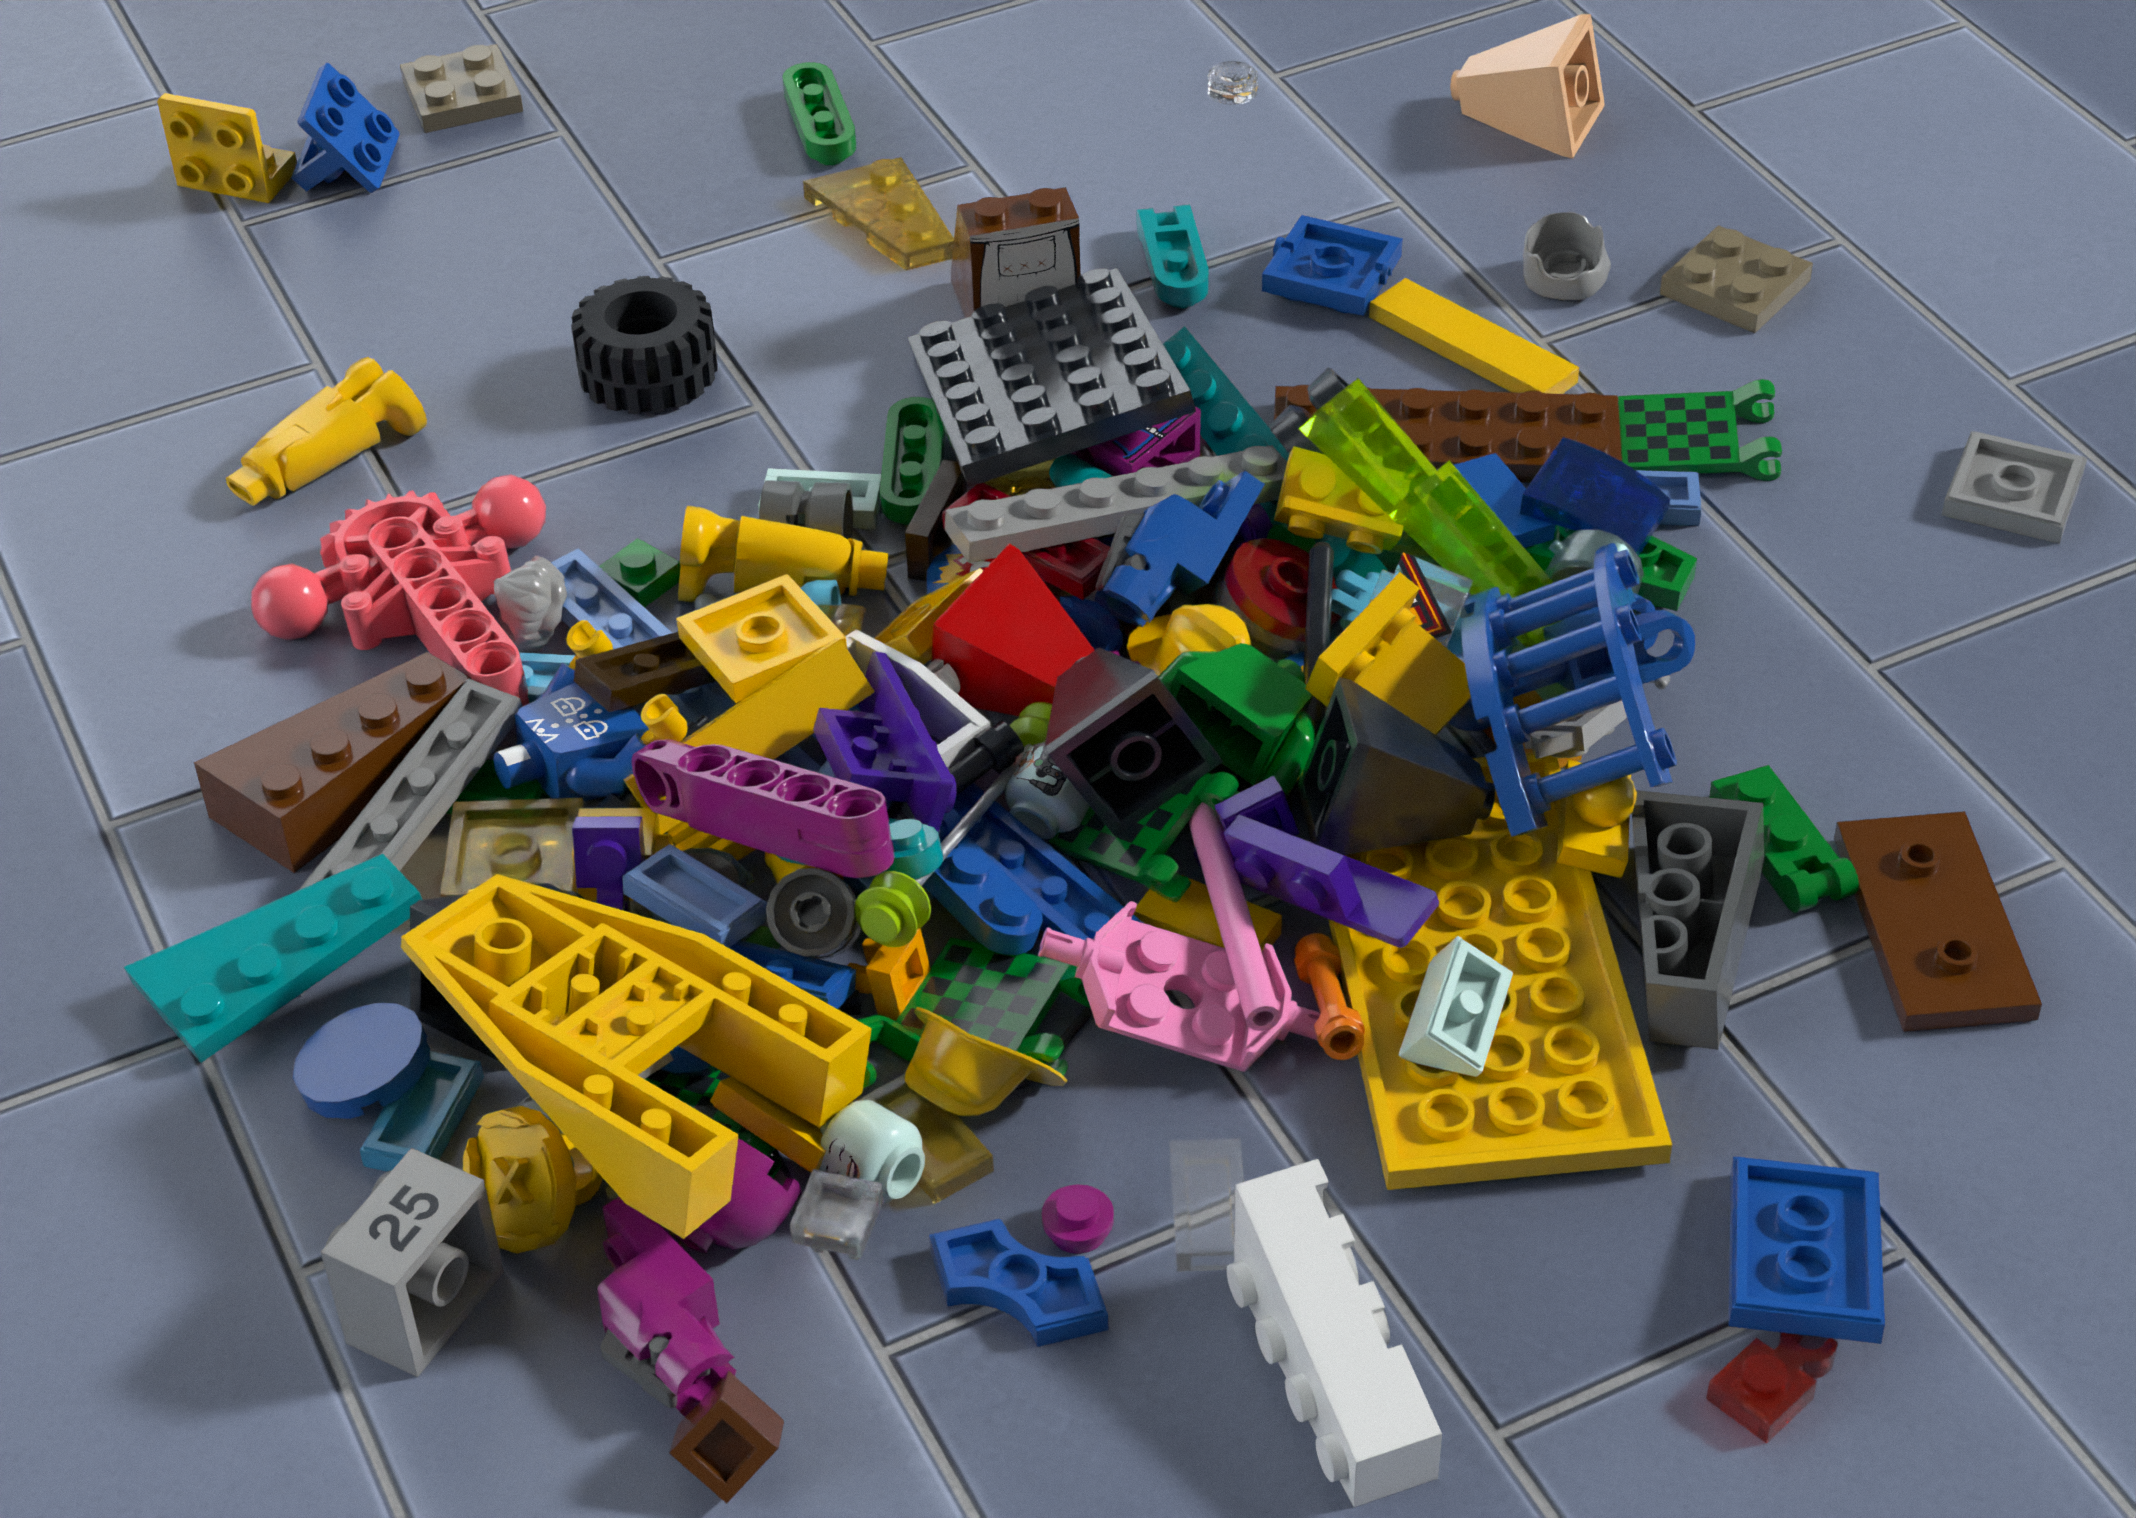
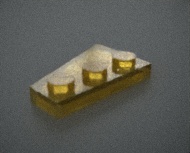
M902 157L880 159L870 165L803 181L804 198L815 206L822 203L832 209L833 219L844 227L853 224L866 233V241L869 245L906 271L952 259L954 237Z

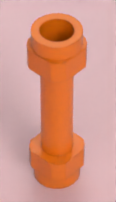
M1309 934L1300 939L1295 947L1294 965L1299 979L1311 984L1320 1016L1314 1024L1317 1041L1329 1057L1337 1060L1350 1059L1356 1056L1364 1046L1365 1027L1359 1012L1346 1005L1337 978L1341 971V957L1338 947L1324 934Z

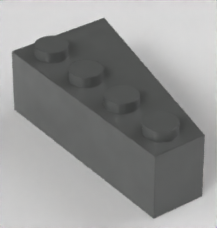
M1636 790L1637 797L1632 812V829L1649 1041L1718 1050L1764 864L1763 803Z

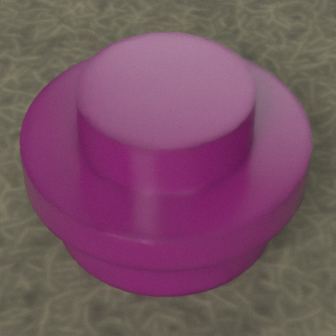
M1076 1184L1062 1187L1049 1195L1042 1207L1044 1231L1058 1248L1069 1253L1082 1254L1095 1250L1104 1242L1114 1224L1112 1202L1102 1191L1088 1185Z

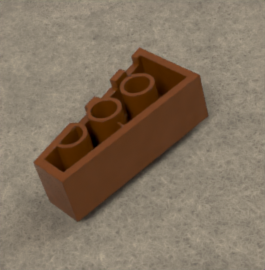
M426 652L194 762L209 818L295 873L341 838L466 680L471 678Z

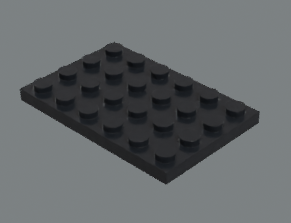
M1105 268L1093 269L1080 275L1077 284L1059 290L1054 286H1042L1028 292L1025 295V301L1007 307L1000 303L987 304L976 309L970 317L952 323L949 321H936L921 328L919 334L907 337L916 364L968 487L1196 412L1191 390L1118 268L1112 270Z

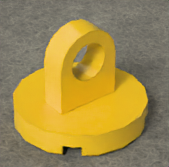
M517 1106L484 1115L476 1124L481 1126L477 1137L468 1139L463 1154V1171L484 1180L499 1248L518 1254L555 1244L568 1229L575 1206L590 1200L599 1190L603 1177L564 1133L560 1134L558 1128L540 1111Z

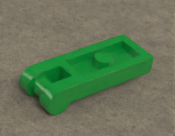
M1769 765L1711 781L1709 798L1763 803L1764 864L1762 873L1791 912L1797 913L1816 906L1818 899L1827 896L1837 901L1857 894L1859 881L1853 864L1847 858H1839Z

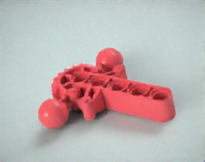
M512 474L494 477L481 486L474 497L472 509L456 516H450L435 492H430L423 497H417L415 492L411 490L402 497H393L388 493L386 499L377 502L366 499L365 507L359 510H345V520L330 523V533L320 538V554L326 569L313 573L307 568L295 564H287L273 567L259 578L251 591V610L258 625L270 635L284 640H293L307 637L315 631L328 613V605L342 599L341 606L352 644L356 649L369 650L378 646L384 638L416 634L433 656L469 676L471 680L520 698L522 706L530 704L528 686L518 648L481 601L494 594V581L511 571L506 550L526 546L540 533L545 524L546 504L535 485Z

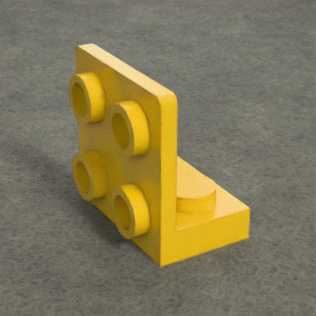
M164 93L157 100L177 186L270 203L291 179L297 165L295 152L276 149L262 144L256 113L253 109Z
M1401 572L1394 577L1318 657L1305 688L1328 707L1338 678L1350 679L1435 735L1446 726L1471 698L1465 663L1414 622L1416 616L1409 610L1420 588Z

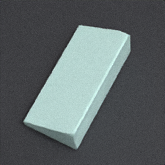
M1457 936L1436 954L1429 963L1399 1051V1056L1412 1063L1477 1077L1483 1071L1513 972Z

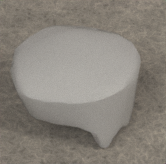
M1561 212L1543 216L1529 227L1525 235L1523 248V277L1526 285L1533 292L1546 298L1579 300L1593 296L1606 282L1611 268V261L1605 249L1603 230L1600 225L1593 227L1587 218L1581 214Z

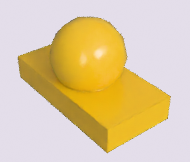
M1568 759L1565 769L1582 763ZM1631 775L1560 799L1557 863L1613 877H1622L1628 863L1630 814L1633 812L1637 797Z

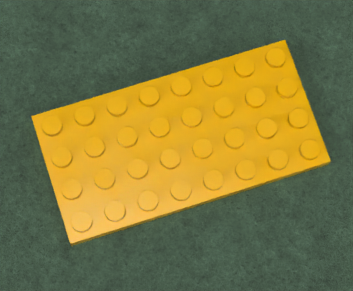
M1525 753L1531 774L1538 772L1542 778L1561 771L1557 757L1549 755L1536 759L1533 753ZM1486 757L1472 758L1480 763L1485 780L1493 782ZM1495 789L1494 805L1489 817L1485 821L1477 819L1470 835L1344 855L1436 892L1439 900L1438 907L1410 942L1402 948L1328 919L1333 943L1338 947L1341 957L1340 976L1347 1007L1359 1012L1365 1027L1364 1046L1358 1053L1387 1190L1670 1163L1672 1142L1592 873L1589 870L1557 863L1560 800L1552 802L1551 810L1544 812L1548 824L1547 827L1524 835L1511 837ZM1457 936L1513 972L1483 1071L1477 1077L1412 1063L1399 1056V1051L1429 963L1436 954Z

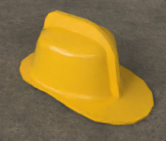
M1211 604L1184 605L1174 610L1170 615L1155 617L1150 623L1146 621L1144 627L1138 626L1129 636L1127 651L1131 661H1138L1142 666L1154 670L1159 676L1176 657L1184 652L1222 651L1240 643L1251 645L1247 627L1236 613L1222 606Z
M917 1007L914 1011L916 1016L926 1026L905 1072V1082L909 1089L944 1111L958 1116H978L995 1110L1025 1078L1051 1086H1064L1067 1082V1079L1061 1073L1032 1057L971 1035L941 1016L924 1008Z

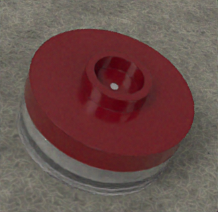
M1260 538L1250 540L1237 549L1213 589L1214 605L1222 606L1236 613L1247 627L1251 646L1265 656L1282 660L1292 654L1304 652L1309 553L1290 543L1276 539ZM1333 576L1332 589H1338V588L1336 587L1335 583H1334L1335 580H1336V579L1334 578V576ZM1331 611L1330 631L1340 618V615Z

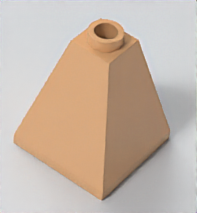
M1580 14L1470 56L1461 70L1453 72L1450 83L1451 96L1453 100L1460 101L1462 114L1558 155L1574 158L1605 106L1591 14Z

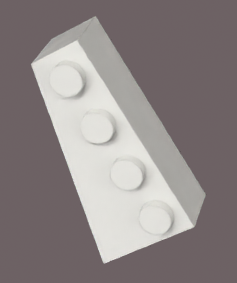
M1315 1159L1236 1184L1234 1263L1227 1265L1226 1272L1229 1287L1236 1303L1241 1308L1249 1306L1256 1319V1336L1263 1356L1269 1364L1278 1362L1286 1376L1285 1389L1293 1414L1299 1422L1308 1420L1317 1436L1316 1451L1324 1474L1330 1482L1340 1480L1353 1507H1357L1438 1479L1442 1432L1402 1344L1387 1348L1390 1342V1331L1384 1311V1303L1374 1281L1359 1286L1357 1266L1350 1248L1354 1246L1355 1239L1343 1214L1329 1218L1323 1205V1189L1327 1188L1329 1181L1319 1159Z

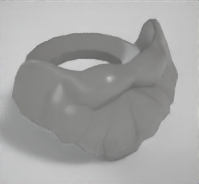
M534 556L530 561H526L523 566L513 569L494 581V595L500 609L498 624L516 645L520 653H533L544 648L553 635L554 629L561 621L562 606L567 598L564 575L549 560L539 556Z

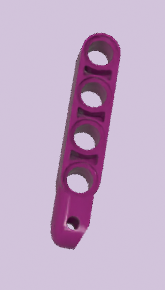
M670 739L654 740L632 756V769L636 784L652 812L687 822L695 830L845 877H870L887 870L894 863L895 855L885 797L875 789L717 744L694 747ZM666 796L665 800H660V798Z

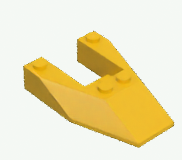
M496 874L401 936L402 950L618 1196L630 1207L683 1239L731 1201L738 1134L638 1076L679 1046L819 1128L862 1094L872 1028L702 933Z

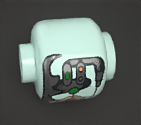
M1045 742L1031 745L1008 781L1004 793L1006 803L1011 809L1010 813L1040 838L1051 839L1057 832H1067L1077 828L1090 806L1047 754L1044 748Z

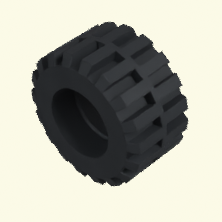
M637 276L635 279L627 280L624 278L616 280L612 285H603L595 289L594 295L585 296L579 302L580 308L575 309L572 314L571 329L580 385L585 393H589L591 400L597 404L606 403L607 409L613 411L628 410V414H641L646 411H652V414L665 412L664 409L679 408L686 405L688 399H697L705 393L704 387L711 386L715 380L718 362L710 303L706 302V296L700 290H693L692 285L684 281L673 282V278L663 276L659 278Z

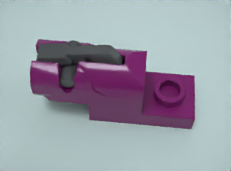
M617 1197L602 1207L608 1238L603 1241V1248L607 1258L615 1268L598 1286L603 1327L606 1333L600 1347L602 1357L641 1385L645 1392L666 1407L676 1408L686 1417L728 1371L734 1376L737 1372L728 1363L735 1357L723 1346L713 1328L720 1324L713 1278L657 1222L630 1207L620 1197Z

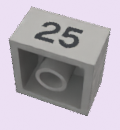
M413 1148L407 1152L392 1171H387L381 1175L375 1183L371 1195L347 1222L341 1223L333 1230L326 1242L325 1248L321 1251L346 1344L416 1377L422 1373L504 1273L484 1180Z

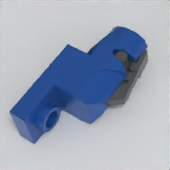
M1243 471L1225 483L1218 480L1207 492L1200 507L1177 494H1173L1147 508L1143 514L1129 513L1123 516L1096 582V589L1098 591L1095 594L1094 600L1115 617L1129 624L1144 627L1146 621L1148 623L1151 622L1159 608L1176 589L1187 595L1208 584L1265 484L1247 471Z

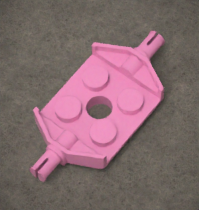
M1130 901L1096 932L1093 939L1087 937L1086 940L1051 930L1048 927L1044 932L1038 956H1044L1077 967L1075 977L1082 979L1095 1023L1099 1028L1242 1072L1248 1070L1276 1039L1284 1041L1288 1032L1317 1040L1314 1024L1319 1018L1320 1012L1297 1006V1002L1291 1000L1292 992L1273 945L1266 943L1261 952L1281 1018L1273 1028L1265 1031H1256L1249 1028L1246 1023L1225 948L1131 920L1137 905L1135 902ZM1176 990L1186 994L1193 1001L1195 1008L1183 1009L1175 1006L1170 1002L1165 991Z

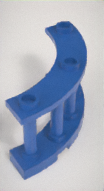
M1610 543L1597 549L1594 557V568L1514 598L1509 593L1501 595L1499 588L1494 587L1469 596L1464 603L1467 614L1474 612L1473 615L1461 619L1462 647L1469 691L1477 722L1480 724L1490 720L1497 749L1485 755L1511 837L1524 835L1547 827L1548 824L1544 812L1551 810L1552 802L1633 773L1645 770L1650 788L1661 787L1673 782L1668 768L1677 765L1675 752L1665 729L1662 727L1655 730L1633 646L1634 643L1642 641L1636 617L1631 609L1632 603L1636 602L1631 587L1640 584L1639 577L1628 550L1624 549L1618 552L1615 543ZM1592 608H1599L1601 621L1511 654L1512 649L1519 645L1516 639L1517 636ZM1607 646L1614 671L1613 676L1520 709L1518 704H1514L1512 688L1519 686V678ZM1619 701L1623 702L1635 745L1542 778L1538 772L1531 774L1523 743L1530 741L1531 733Z

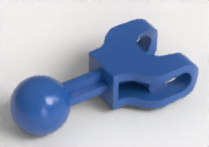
M1633 593L1636 602L1632 603L1631 609L1637 614L1635 617L1642 637V641L1634 643L1633 646L1641 681L1644 684L1678 672L1686 667L1694 655L1696 645L1695 634L1685 619L1666 610L1656 611L1651 601ZM1592 608L1542 628L1545 641L1601 621L1599 608ZM1670 629L1674 634V641L1669 651L1657 657L1648 654L1646 650L1655 644L1658 633ZM1607 646L1519 678V686L1512 688V696L1515 697L1554 683H1558L1572 691L1613 676L1614 671ZM1463 652L1456 654L1464 662ZM1471 698L1447 723L1456 729L1467 732L1482 731L1491 727L1490 720L1480 724L1477 722Z

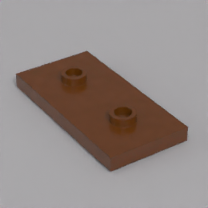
M1965 811L1841 821L1836 823L1834 840L1840 857L1847 858L1853 864L1858 875L1859 890L1854 896L1903 1032L2038 1020L2042 1002Z

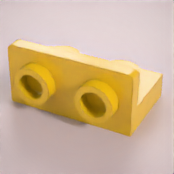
M1294 446L1289 453L1274 521L1289 524L1288 531L1301 537L1320 539L1323 538L1324 534L1347 539L1346 545L1359 552L1380 554L1383 549L1390 551L1402 536L1404 526L1400 524L1410 477Z

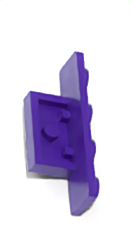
M872 652L865 677L873 688L874 693L858 703L861 712L819 708L813 731L836 778L875 789L883 794L885 800L907 802L916 820H919L922 824L934 827L939 832L944 813H949L955 803V778L946 767L938 752L936 742L930 737L920 718L919 710L914 707L903 686L902 678L897 675L887 654Z
M1240 814L1224 832L1234 859L1235 870L1242 884L1398 948L1405 947L1439 905L1436 892ZM1195 850V852H1194L1195 860H1196L1198 866L1201 867L1200 862H1199V858H1198V855H1197V851Z

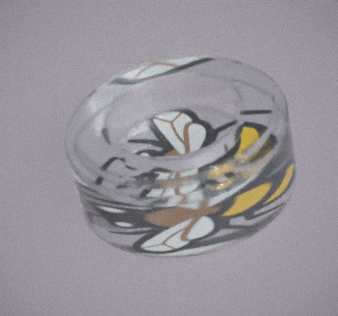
M1226 61L1219 63L1208 72V95L1213 100L1223 104L1236 105L1249 102L1258 93V73L1255 68L1244 62Z

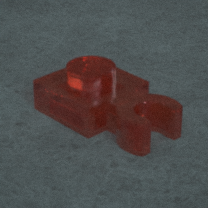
M1780 1332L1778 1347L1773 1350L1756 1337L1709 1381L1706 1399L1767 1444L1814 1399L1817 1385L1815 1379L1825 1376L1832 1369L1838 1342L1830 1338L1820 1348L1810 1350L1799 1345L1804 1335Z

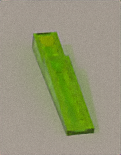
M1359 378L1324 404L1299 428L1397 524L1403 525V530L1471 595L1498 587L1501 595L1509 593L1514 598L1553 583L1449 460L1436 470ZM1562 620L1557 621V622L1552 623V624H1549V625H1547V626L1556 624V623H1558V622H1561ZM1544 627L1522 634L1516 638L1526 648L1545 641L1542 629Z

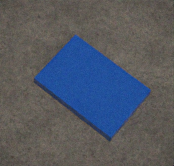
M1733 1157L1730 1174L1729 1327L1877 1344L1882 1343L1885 1328L1879 1172Z

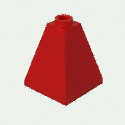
M1010 543L933 624L932 661L941 659L943 660V665L948 663L952 667L960 682V691L957 694L973 708L1020 716L1025 707L1035 702L1052 704L1057 677L1071 668L1077 660L1095 651L1022 552Z

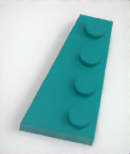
M381 854L124 966V969L133 985L202 1063L410 919V906L423 899L415 886L384 854Z

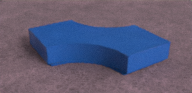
M1001 1219L929 1235L931 1255L947 1306L976 1304L1001 1310L1017 1319L1026 1327L1037 1347L1109 1330L1108 1312L1089 1258H1085V1256L1053 1257L1032 1251L1017 1242L1010 1235Z

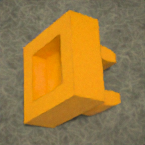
M921 928L917 929L915 936L908 944L901 947H887L873 941L871 938L865 939L862 947L868 965L864 966L850 962L847 965L852 967V969H856V990H859V993H872L878 1015L896 1021L931 970Z

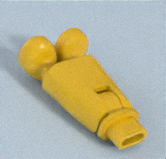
M369 357L361 358L350 365L342 381L333 388L326 386L261 437L256 445L241 458L242 467L226 477V483L236 496L252 506L267 496L279 499L286 494L285 487L295 491L360 452L379 443L380 434L376 423L386 421L395 431L405 436H413L426 427V413L412 389L393 370L383 373L380 365L374 359Z
M687 506L680 548L681 569L678 601L694 602L704 592L708 580L713 575L720 573H734V593H741L786 574L800 588L807 582L815 580H836L839 585L840 595L845 592L846 587H849L850 596H856L857 588L884 591L888 553L862 550L861 541L852 538L846 539L836 533L741 516L739 521L721 517L702 507Z

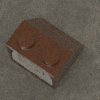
M1066 187L1057 189L1040 188L1031 193L1002 198L985 197L976 202L957 205L951 283L965 318L972 316L976 309L987 304L1000 303L1007 307L1025 301V295L1028 292L1042 286H1054L1059 290L1078 283V277L1081 275L1079 216Z

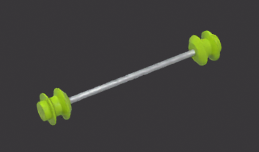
M1046 702L1032 703L1025 707L1020 713L1019 718L1010 724V727L1022 741L1024 752L1015 758V763L1001 773L942 841L943 861L1005 790L1008 781L1031 745L1046 741L1052 704ZM887 871L877 875L872 880L869 888L858 896L854 906L856 920L863 932L873 941L887 947H901L908 944L915 936L917 929L921 928L930 917V900L922 885L932 873L918 879H913L906 874L896 871Z

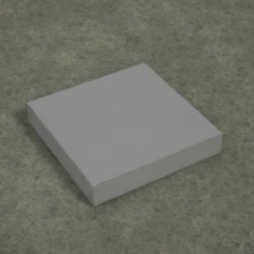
M1971 431L1945 497L1942 516L2060 544L2084 474L2087 458Z

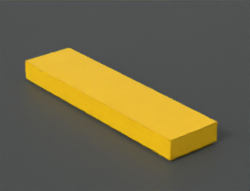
M1404 278L1370 301L1369 318L1510 392L1538 391L1541 393L1563 394L1578 383V366L1407 278Z
M835 638L680 741V743L694 747L711 744L724 745L774 760L814 733L813 728L819 708L849 710L873 694L874 690L841 638ZM634 774L623 779L641 808H649L639 791ZM666 796L660 798V800H665ZM658 814L661 834L682 822Z

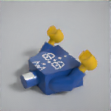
M581 620L571 627L566 638L567 645L576 654L569 665L561 664L545 691L534 702L519 708L515 715L517 745L495 752L493 757L496 774L506 789L537 779L541 784V788L556 804L570 805L605 797L611 793L616 797L625 794L629 788L623 779L633 774L632 756L634 753L654 740L670 739L680 742L687 733L686 720L679 713L678 707L665 694H659L651 698L644 705L641 716L632 707L626 710L608 712L574 682L576 659L613 649L611 641L602 630L596 631L587 620Z

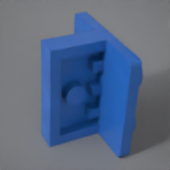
M325 63L317 71L297 120L298 125L308 134V137L291 178L307 192L322 180L326 183H331L346 170L368 192L373 193L382 184L400 135L399 131L389 116L377 110L360 94L355 84L347 76L340 74L331 64Z

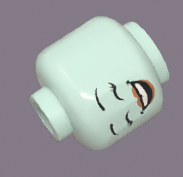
M867 1099L852 1102L841 1109L820 1129L823 1135L821 1146L827 1150L819 1168L823 1177L831 1184L860 1201L872 1206L885 1204L893 1199L904 1197L918 1183L925 1166L921 1135L913 1123L883 1106Z

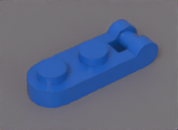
M954 809L949 813H944L938 832L940 843L961 821L960 815ZM966 834L944 859L939 868L926 880L923 886L978 942L989 950L1006 955L1026 953L1033 948L1043 921L1041 910Z

